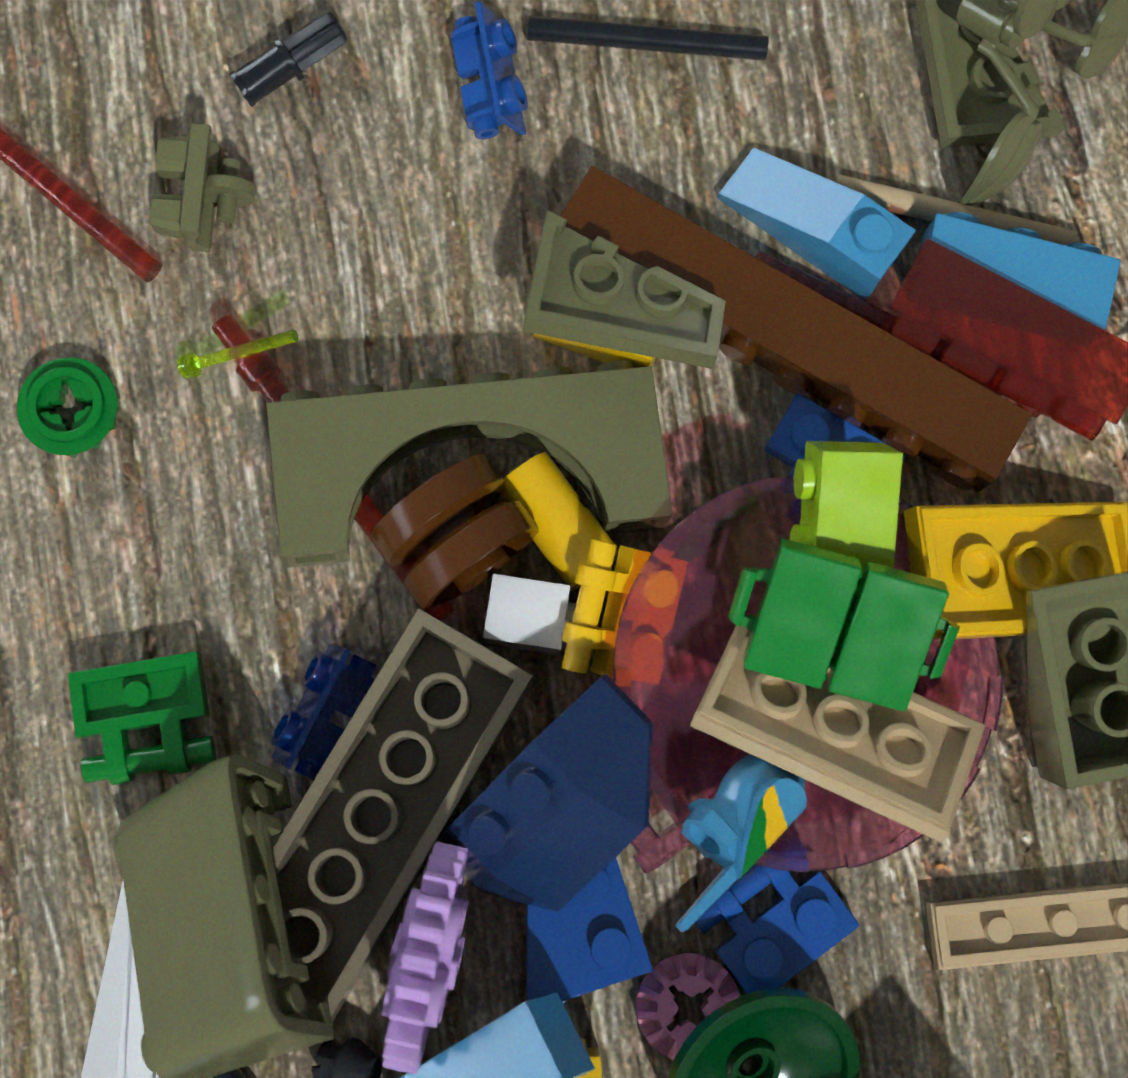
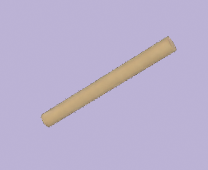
M837 174L835 179L836 183L866 195L892 213L931 222L937 213L946 215L951 212H961L977 217L982 225L1002 230L1014 227L1026 228L1039 233L1042 240L1062 245L1076 242L1077 231L966 204L962 205L958 202Z

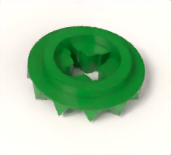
M58 358L39 366L25 380L17 399V418L23 433L35 446L48 454L76 458L79 453L89 449L100 448L101 441L109 431L116 429L117 407L121 402L116 394L112 380L97 365L80 358ZM68 388L72 391L76 400L90 405L85 407V410L75 412V422L72 423V430L68 427L66 419L60 414L49 412L54 411L55 407L65 405V395H68Z

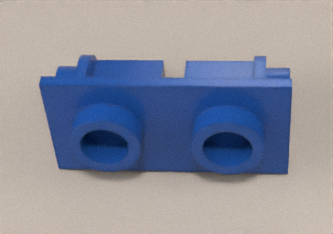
M481 1L475 2L477 18L465 16L457 19L454 23L455 30L450 35L458 76L464 80L477 74L480 75V80L460 87L467 127L474 130L477 139H490L499 134L498 126L506 124L522 136L526 134L522 111L527 110L528 101L524 86L514 71L512 55L517 52L514 32L505 18L500 19Z

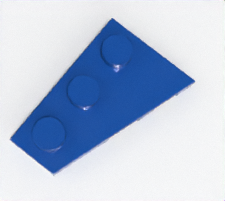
M616 857L559 912L528 905L526 1001L556 992L561 1001H565L653 971Z

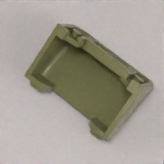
M232 754L208 763L127 816L120 823L118 835L114 839V854L122 868L144 1027V1034L141 1039V1053L147 1068L151 1072L157 1073L160 1078H210L335 1038L328 1003L322 1002L311 1005L307 1001L298 984L309 980L307 966L291 962L269 838L283 832L281 819L271 815L292 807L287 776L240 754Z

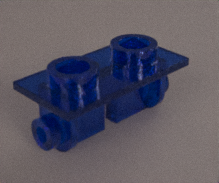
M332 643L329 644L325 653L319 651L310 661L302 678V686L307 689L295 712L289 709L281 717L271 740V744L276 746L271 756L272 759L290 770L296 757L300 760L294 770L312 780L316 778L345 730L329 722L334 710L352 718L375 680L371 676L377 665L355 654L349 665H347L345 662L351 651Z

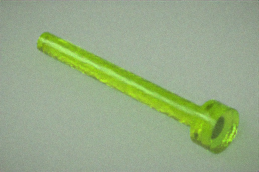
M293 329L199 357L193 352L183 354L177 358V369L184 379L198 377L203 368L297 342L299 339L298 333Z

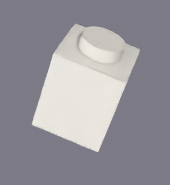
M493 574L483 633L485 644L560 656L561 638L565 621L573 620L576 603L569 602L570 585Z

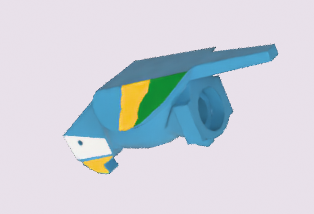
M747 754L729 769L712 800L699 798L687 805L690 814L682 824L683 829L681 833L706 859L710 858L721 865L722 870L675 924L681 932L686 931L736 880L742 878L807 806L806 792L804 790L805 779L754 755Z

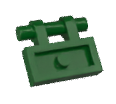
M194 651L67 673L75 738L83 739L102 735L104 754L81 759V773L85 783L109 780L112 785L130 783L134 781L135 775L168 770L170 775L188 773L192 771V765L216 760V747L212 736L188 739L186 735L185 721L210 717L201 653ZM160 725L162 744L136 749L130 748L127 731Z

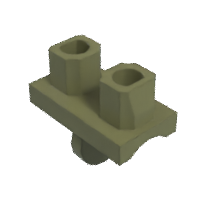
M191 123L189 137L180 136L158 139L156 165L161 178L183 179L185 182L183 196L153 195L151 198L149 221L156 233L175 238H184L192 251L211 252L216 203H218L216 219L225 223L235 222L236 206L250 205L255 202L256 186L252 182L239 177L241 162L234 158L222 159L221 175H219L221 147L219 144L211 141L212 128L210 124Z

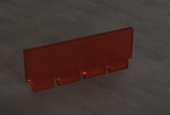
M928 238L924 241L889 307L900 313L890 331L891 335L927 355L932 353L941 335L945 336L950 340L939 362L983 385L989 382L998 365L1006 368L995 391L1040 415L1046 411L1055 394L1062 397L1053 413L1052 421L1090 441H1093L1098 436L1106 421L1118 424L1128 406V342Z

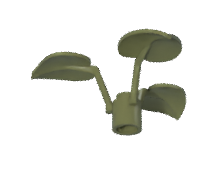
M962 0L957 12V22L982 38L977 51L991 60L1021 104L1022 112L1015 115L1006 125L993 145L975 180L964 196L955 202L971 206L988 200L1004 191L1018 178L1027 166L1043 132V124L1035 120L1039 112L1037 105L998 49L1004 46L1014 49L1025 38L1032 37L1042 30L1084 47L1075 64L1074 72L1086 79L1095 77L1112 64L1128 39V0H1108L1099 13L1092 32L1080 33L1050 21L1055 11L1066 6L1071 0Z

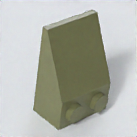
M1128 571L1026 591L1028 718L1039 777L1067 790L1128 777Z

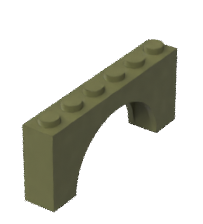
M612 361L598 366L596 372L572 374V369L569 367L557 366L541 369L532 378L511 380L507 373L493 372L478 375L469 384L448 386L446 380L429 378L410 383L409 389L383 391V387L380 385L365 384L346 389L345 395L321 398L318 392L302 390L283 394L281 401L266 403L280 554L285 568L350 561V538L356 514L367 493L378 479L392 466L418 450L444 441L461 438H496L519 443L541 453L547 452L551 459L565 468L582 486L594 506L600 525L607 534L661 529L665 527L673 515L652 366L634 368V363L631 361Z

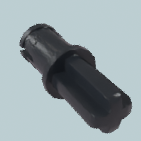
M324 12L282 41L276 36L272 39L273 47L237 71H232L229 75L252 108L256 105V102L294 77L299 82L303 80V71L346 43V33L331 12Z

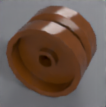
M485 454L468 457L433 476L395 505L376 524L370 534L371 539L391 566L414 563L406 576L404 584L426 613L448 604L488 579L516 556L539 532L538 525L520 501H507L495 504L501 496L505 484L504 479Z

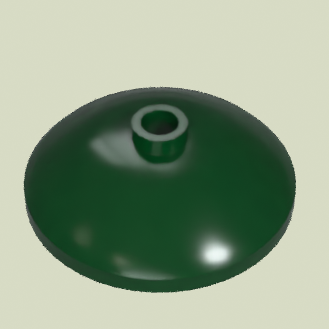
M772 988L740 996L708 1015L695 1027L682 1044L673 1061L668 1078H859L860 1058L858 1046L850 1027L829 1003L820 997L802 990Z

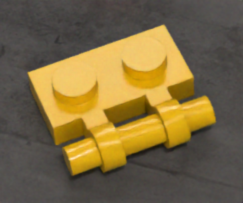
M591 539L586 564L579 563L575 583L581 586L573 620L565 621L561 641L566 642L567 645L561 668L586 674L592 649H595L590 671L602 676L607 674L611 678L656 685L686 560L620 545L615 569L611 570L617 545ZM606 591H609L602 619L601 627H599L598 622L603 606Z

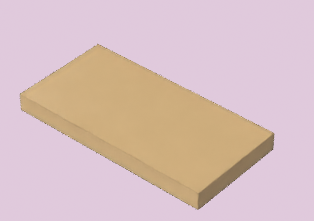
M736 625L690 726L942 843L952 827L986 725L914 692L907 710L903 712L830 692L827 679L823 682L822 687L818 689L745 669L743 655L751 631L743 626L738 627ZM829 665V667H828V670H827V673H826V674H827V677H828V674H829L831 665Z

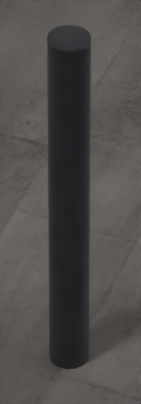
M530 15L527 40L762 61H766L769 36Z

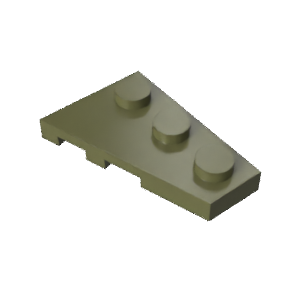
M547 210L522 331L713 369L718 356L726 305L725 300L659 266L650 269L643 267L618 254V245L600 236H597L595 241L567 228V219Z

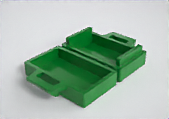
M785 538L780 541L772 568L743 567L728 614V618L738 627L743 626L751 631L743 655L745 669L818 689L822 687L823 682L827 679L830 692L903 712L907 710L919 676H929V679L942 676L960 628L959 625L941 616L949 596L945 582L873 562L866 564L862 574L861 563L858 558ZM755 580L767 584L755 617L745 614ZM936 629L943 630L932 664L925 663L924 661ZM829 665H831V668H830V671H829V674H828V677H827V674H826V673H827V670H828Z

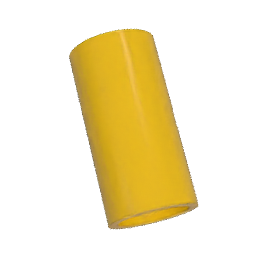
M542 452L518 466L504 478L505 486L501 497L504 502H521L539 527V532L532 540L566 585H570V591H574L581 586L575 583L579 563L586 564L591 539L611 544L615 543L589 508H585L580 502V496L548 453ZM616 546V551H615L613 563L617 560V556H618V552H619V549H618L617 546Z

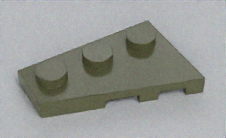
M915 0L941 148L995 143L1012 118L1022 112L1021 104L991 60L977 51L982 38L957 22V12L962 0ZM1007 46L999 48V52L1039 109L1035 120L1044 126L1041 138L1057 137L1066 126L1056 108L1049 110L1036 84L1040 78L1031 61L1023 62L1016 48L1010 49Z

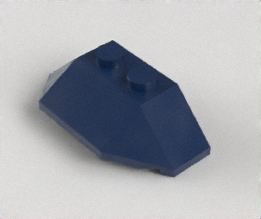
M604 674L505 768L448 827L440 842L468 849L465 874L481 892L559 912L649 825L651 789L650 745L653 744L654 723L607 674Z

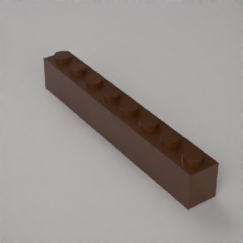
M592 165L560 215L567 219V228L595 241L597 236H600L618 245V254L643 267L650 269L659 266L725 300L726 305L719 349L726 356L743 365H751L752 362L774 373L773 380L786 391L795 395L798 393L802 396L809 393L828 404L827 410L856 427H861L863 424L884 436L882 442L907 455L906 458L915 459L917 456L937 466L939 468L937 471L938 475L957 488L971 490L973 487L981 491L995 481L1033 415Z

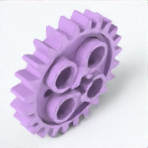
M436 842L433 846L432 854L430 853L427 869L424 871L421 889L412 888L403 923L399 924L390 953V965L387 975L390 978L382 1016L389 1017L390 1019L383 1053L382 1067L417 1075L430 1028H437L438 1023H441L449 990H454L465 937H461L468 900L461 899L460 896L467 867V848Z

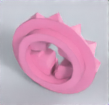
M681 953L663 959L652 967V972L646 974L638 990L636 1013L641 1031L653 1048L673 1061L686 1038L698 1025L687 1019L681 1024L676 1023L670 1029L667 1028L674 1021L672 1017L679 1009L673 1000L675 996L668 989L671 985H674L679 992L684 991L689 997H693L699 992L703 994L711 987L712 990L705 996L706 1000L700 1007L705 1018L727 1002L741 996L730 973L718 962L704 955Z

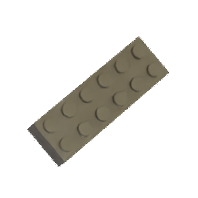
M419 608L272 849L291 962L306 965L309 974V980L298 983L299 987L311 1005L322 1002L328 1003L332 1023L428 862L434 844L442 838L533 683V675Z

